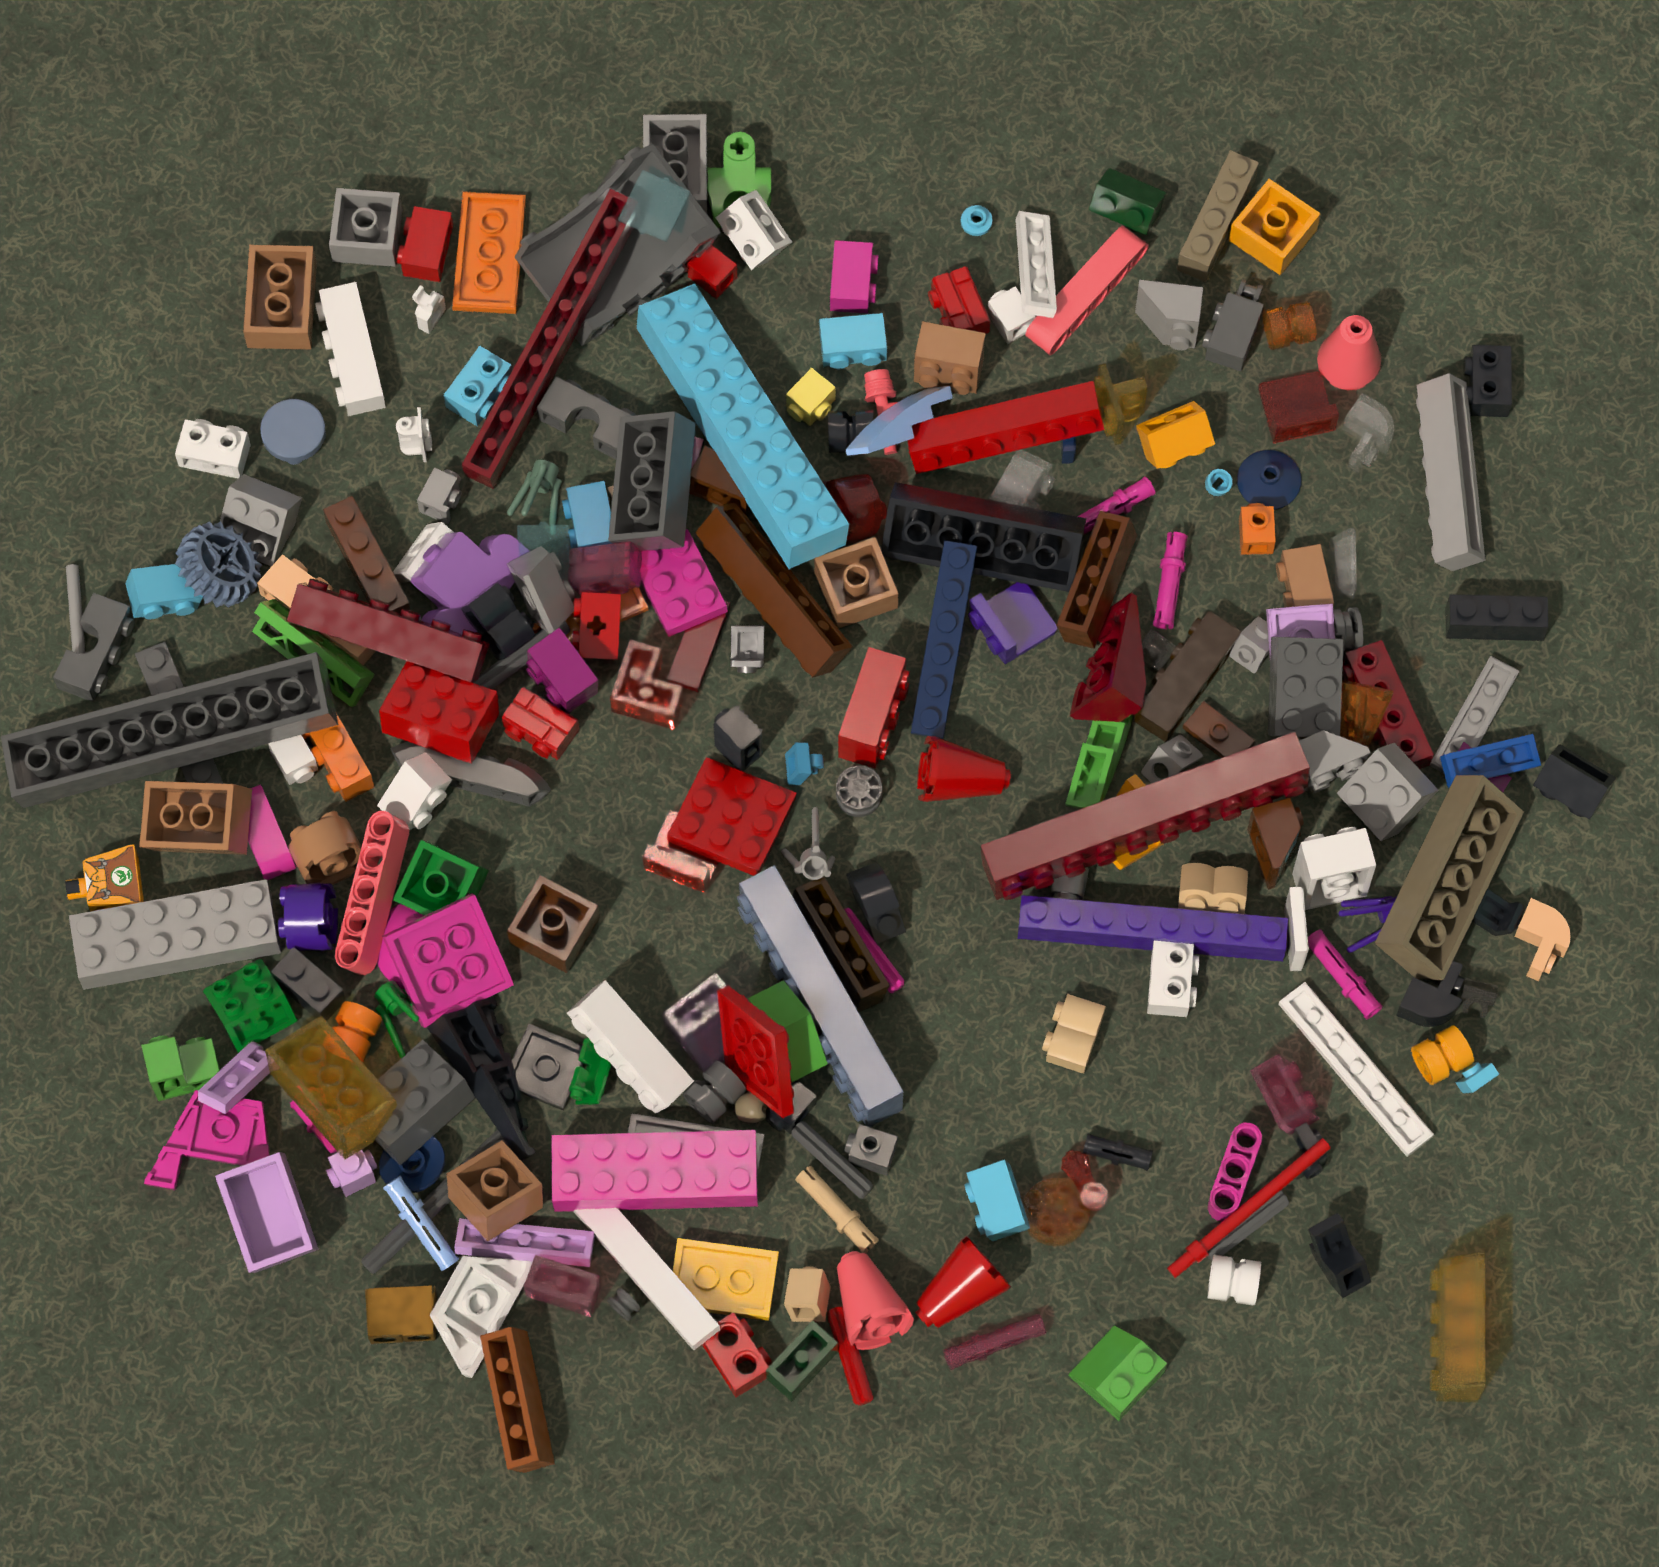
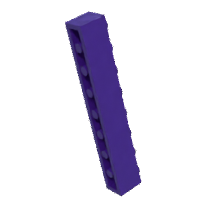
M1021 895L1018 939L1152 950L1154 941L1194 944L1193 954L1283 962L1286 952L1288 918Z

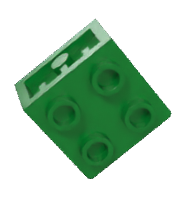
M262 959L245 965L240 970L217 980L203 990L238 1053L250 1042L259 1043L298 1022L285 994Z

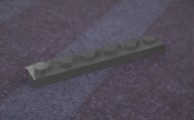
M165 642L135 653L151 696L184 687ZM213 758L181 766L187 782L223 784Z

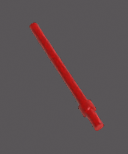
M1320 1139L1200 1241L1195 1239L1185 1248L1186 1252L1167 1267L1169 1273L1174 1278H1177L1193 1263L1199 1264L1209 1255L1207 1252L1329 1151L1331 1147L1326 1140Z

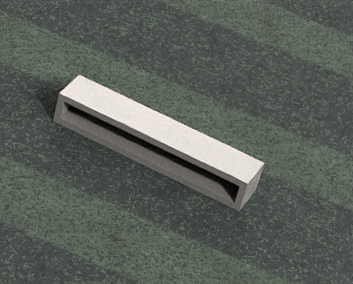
M1448 373L1417 384L1418 397L1416 405L1420 413L1421 427L1419 428V435L1423 442L1424 456L1422 464L1426 471L1427 486L1425 493L1429 501L1430 510L1428 523L1432 530L1433 539L1431 552L1436 564L1450 571H1455L1485 561L1469 402L1466 392L1467 383Z

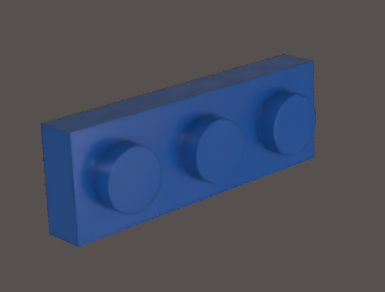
M1533 734L1440 756L1448 788H1450L1456 775H1484L1489 779L1541 766Z

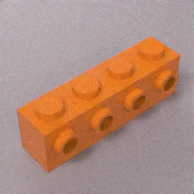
M337 715L338 725L302 734L303 739L309 737L314 747L310 751L315 757L318 766L325 765L329 773L325 777L333 793L339 791L344 801L347 802L374 788L371 773Z

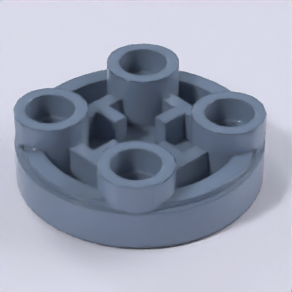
M287 399L276 403L265 413L261 422V437L267 451L277 459L293 465L299 464L313 456L321 448L326 438V429L321 413L314 405L300 399Z

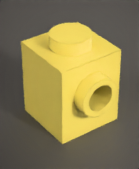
M811 368L787 392V412L796 421L801 422L803 420L809 426L817 419L819 421L823 420L828 415V411L831 410V404L836 400V387Z

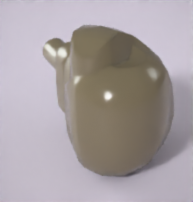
M748 1091L737 1099L735 1105L736 1116L742 1122L757 1123L766 1118L768 1106Z

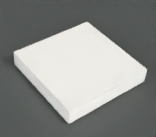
M1290 887L1284 907L1285 918H1288L1287 945L1290 971H1302L1309 950L1304 893L1301 887Z

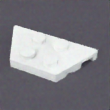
M462 1256L430 1314L462 1375L469 1378L474 1376L484 1358L480 1336L500 1329L534 1268V1262Z

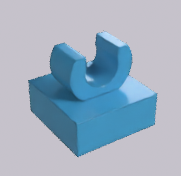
M796 742L785 753L788 785H801L811 774H818V769L824 768L823 755L809 754L808 743Z

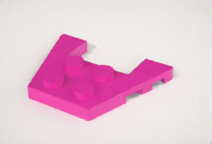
M195 1090L176 1123L175 1130L167 1144L160 1151L151 1172L147 1174L144 1184L176 1190L183 1156L239 1166L270 1156L263 1102L242 1098L230 1111L224 1114L198 1101V1090Z

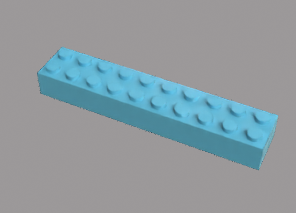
M692 284L639 305L637 316L638 332L712 449L715 450L788 569L845 546L849 528L848 521L697 286Z

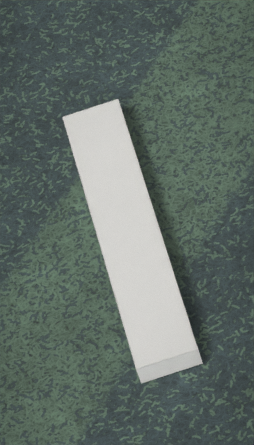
M1306 982L1279 1001V1006L1406 1157L1433 1138L1434 1134Z
M618 1208L573 1211L590 1231H594V1236L693 1350H696L721 1330L719 1324Z

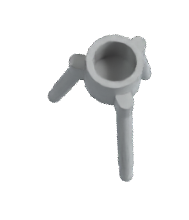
M817 807L812 808V847L802 853L800 861L786 848L781 851L794 867L796 874L803 873L806 878L811 880H818L823 876L829 877L831 875V868L836 860L834 856H830L827 860L825 853L820 849Z

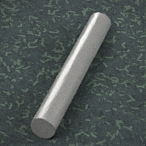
M71 564L66 566L72 651L83 654L85 653L84 630L80 622L82 618L79 566Z

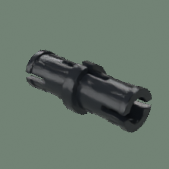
M1088 1133L1083 1154L1111 1160L1113 1165L1118 1166L1119 1163L1148 1171L1153 1150L1125 1144L1124 1140L1119 1138L1117 1141H1113Z

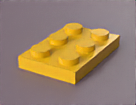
M677 1238L673 1273L708 1313L730 1315L734 1312L737 1317L769 1321L779 1252Z

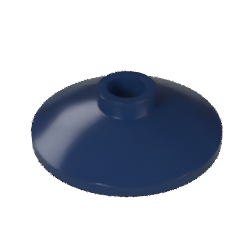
M1262 450L1251 454L1242 462L1237 474V486L1242 497L1249 504L1262 503L1265 506H1274V510L1289 505L1297 497L1301 487V474L1298 466L1289 456L1279 451ZM1272 472L1276 477L1274 479H1267L1264 474Z
M434 1136L401 1165L384 1150L379 1162L380 1175L386 1185L401 1175L402 1180L412 1193L420 1192L431 1186L440 1177L445 1166V1152L441 1143ZM420 1165L415 1170H411L413 1166Z

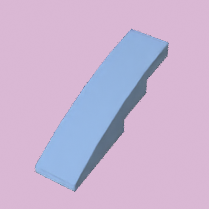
M950 386L927 388L904 398L882 412L846 448L847 456L872 453L913 439L914 435L911 425L932 419L931 405L953 398Z

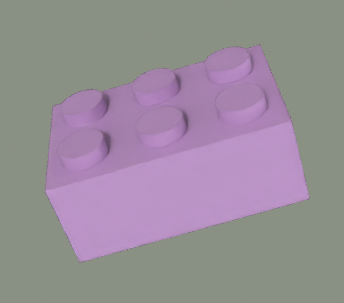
M278 1152L215 1176L249 1273H256L319 1250L285 1153Z

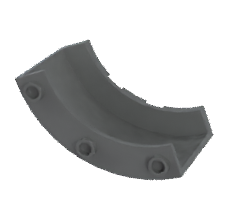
M653 143L642 149L639 146L631 149L624 156L625 162L597 191L584 195L577 203L579 206L538 234L532 232L525 236L520 242V249L514 256L549 302L609 190L612 189L639 202L641 215L575 337L581 346L614 328L613 321L625 312L629 316L633 315L638 311L639 305L650 302L688 270L685 263L694 256L697 258L701 257L721 233Z

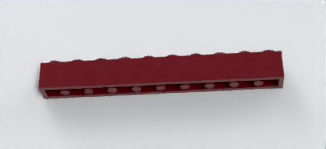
M612 189L609 190L462 463L465 476L492 489L496 486L537 406L547 391L641 215L638 201Z

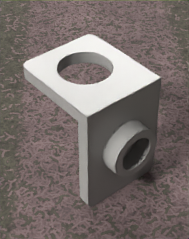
M1178 735L1158 746L1141 773L1151 783L1161 780L1154 773L1156 763L1164 764L1168 769V777H1171L1201 760L1203 754L1185 737Z

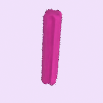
M845 908V912L890 985L888 991L890 993L898 991L904 986V979L850 908Z

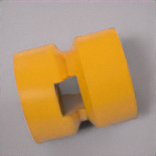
M1454 1025L1437 1033L1435 1041L1432 1042L1427 1038L1411 1047L1414 1062L1430 1085H1435L1448 1078L1450 1070L1459 1072L1474 1064V1056L1467 1040Z

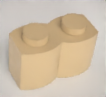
M1202 863L1182 865L1178 909L1245 914L1248 871L1235 866L1214 868Z
M1067 994L1064 1003L1058 1001L1052 1020L1058 1022L1054 1033L1047 1032L1042 1050L1047 1052L1046 1062L1084 1074L1106 1006Z

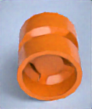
M344 1001L335 1018L338 1026L331 1027L324 1042V1047L342 1058L362 1063L371 1047L368 1039L369 1037L376 1036L382 1023V1017L365 1006Z

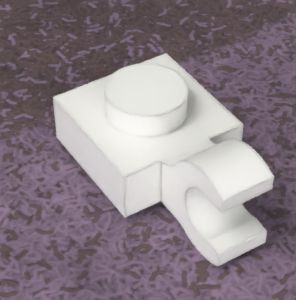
M420 285L412 296L413 300L418 304L415 315L418 329L430 334L446 310L444 296L435 291L428 295L424 291V287Z

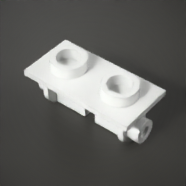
M417 407L418 416L400 418L396 423V430L402 453L405 455H422L423 462H427L426 451H432L429 419H423L421 407Z

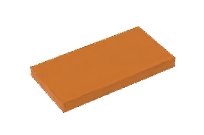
M463 192L452 304L453 311L516 314L520 264L514 256L520 249V242L523 239L526 195Z

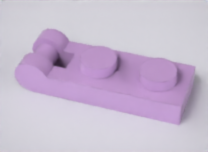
M250 1042L198 1090V1101L226 1114L269 1073H275L282 1063V1056L273 1051L268 1053L263 1050V1046Z

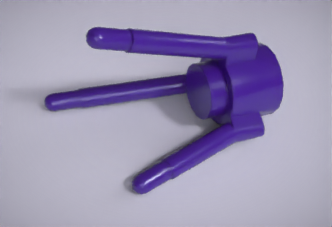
M1397 896L1342 901V907L1356 908L1340 910L1339 916L1377 912L1379 920L1383 924ZM1381 929L1349 946L1347 952L1352 953L1375 941Z

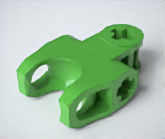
M735 132L726 138L724 142V167H708V202L712 211L713 223L717 228L722 227L716 217L738 198L757 190L767 206L770 207L771 167H756L754 140L744 132ZM737 151H743V154L738 155Z

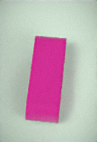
M260 784L251 788L252 798L248 842L264 880L267 879L268 881L295 870L296 867Z
M1252 1123L1239 1124L1231 1134L1208 1201V1212L1217 1221L1222 1222L1240 1206L1262 1140L1261 1131ZM1248 1136L1254 1141V1145L1249 1148L1242 1147L1238 1144L1237 1138ZM1232 1166L1238 1167L1242 1170L1243 1176L1237 1179L1231 1178L1226 1173V1169ZM1220 1197H1226L1230 1199L1233 1206L1230 1209H1221L1216 1205L1215 1200Z

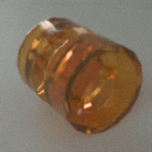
M1308 301L1290 304L1288 310H1285L1282 306L1263 310V326L1271 350L1289 347L1291 341H1294L1297 345L1316 341V324L1311 305Z

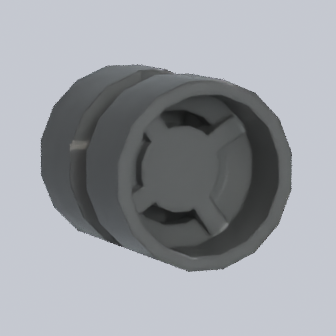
M718 1060L703 1073V1081L696 1080L683 1093L687 1103L710 1124H714L727 1111V1103L734 1104L747 1091L736 1074Z

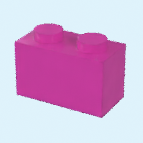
M835 240L830 311L868 314L869 303H875L876 284H871L870 282L871 274H877L879 255H873V243Z

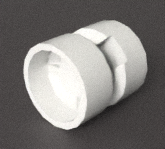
M1213 1255L1207 1298L1227 1301L1231 1296L1234 1297L1236 1303L1255 1306L1261 1262L1242 1259L1237 1264L1232 1257Z

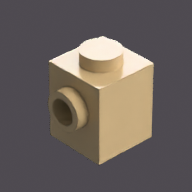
M811 1266L802 1269H790L784 1305L792 1322H811L812 1320L814 1322H825L831 1285L823 1269Z

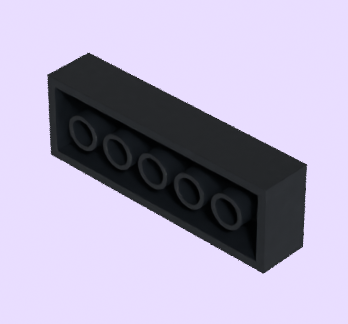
M895 482L889 499L881 552L883 557L940 567L944 541L977 546L973 574L1069 592L1078 569L1087 518Z

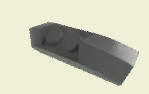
M404 742L390 748L400 769L405 761L427 753L452 779L449 786L529 807L541 801L551 791L547 782L536 771L511 758H508L504 764H501L498 759L484 755L481 758L475 757L472 764L410 742Z

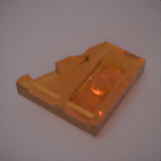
M1342 681L1340 737L1369 748L1391 701L1393 690L1352 681Z

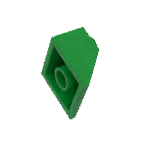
M420 840L393 901L423 915H427L470 894H475L477 898L489 870L433 843Z

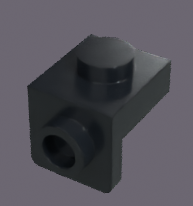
M1487 889L1472 922L1494 936L1511 934L1518 928L1522 917L1520 915L1524 905L1520 902L1508 903Z
M1307 1122L1296 1127L1293 1133V1138L1303 1154L1322 1139L1318 1130L1315 1128L1311 1130ZM1325 1153L1295 1179L1298 1180L1305 1176L1309 1180L1320 1174L1324 1170L1322 1166L1326 1163L1327 1154Z

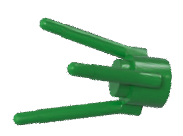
M389 981L382 985L374 995L379 1003L375 1010L382 1017L400 1058H402L406 1053L389 1014L397 1016L405 1012L414 1022H417L419 1017L409 1006H412L406 990L401 989L396 981Z

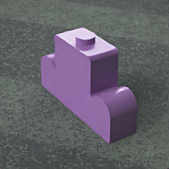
M462 532L446 533L438 544H433L427 549L423 555L425 561L411 577V583L438 607L436 610L428 611L421 621L431 623L432 619L440 620L451 624L450 630L461 634L463 629L477 632L465 617L461 607L492 584L499 583L501 586L504 585L510 589L515 581L507 563L530 551L516 538L508 534L485 537L478 547Z

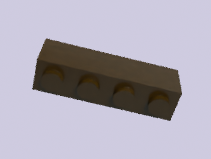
M1208 611L1203 620L1198 617L1188 631V634L1191 636L1185 644L1180 642L1175 647L1170 656V659L1173 661L1167 669L1161 667L1151 683L1154 687L1148 694L1144 693L1145 703L1142 709L1135 714V723L1164 742L1171 738L1230 657V652L1241 634L1240 630Z
M825 877L812 880L795 888L792 897L858 1013L881 1003L890 985Z

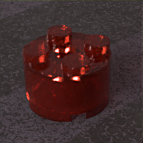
M857 474L823 481V484L849 523L846 543L873 537L878 532L881 521L887 516V507L880 500L871 476L868 474Z

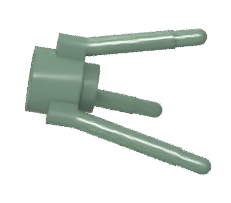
M547 460L535 461L532 471L527 473L525 482L507 510V515H513L529 487L531 489L521 511L523 516L528 514L537 492L548 493L550 489L549 534L554 535L557 520L558 494L562 483L560 479L556 478L559 468Z

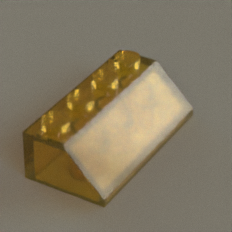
M322 1016L265 1050L270 1074L344 1160L373 1143L397 1107V1101Z
M1483 1252L1440 1259L1436 1270H1431L1430 1290L1436 1291V1303H1431L1430 1324H1436V1337L1431 1336L1430 1357H1436V1370L1430 1371V1391H1436V1401L1477 1403L1485 1389V1253Z

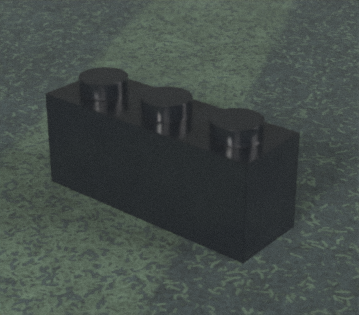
M1450 594L1445 608L1446 639L1544 641L1548 630V597Z

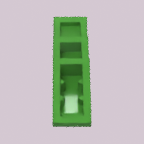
M1133 714L1121 722L1092 721L1087 742L1082 744L1066 806L1082 809L1104 800L1124 748Z

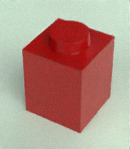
M713 245L701 257L697 258L694 256L687 261L688 277L716 300L737 279V264Z

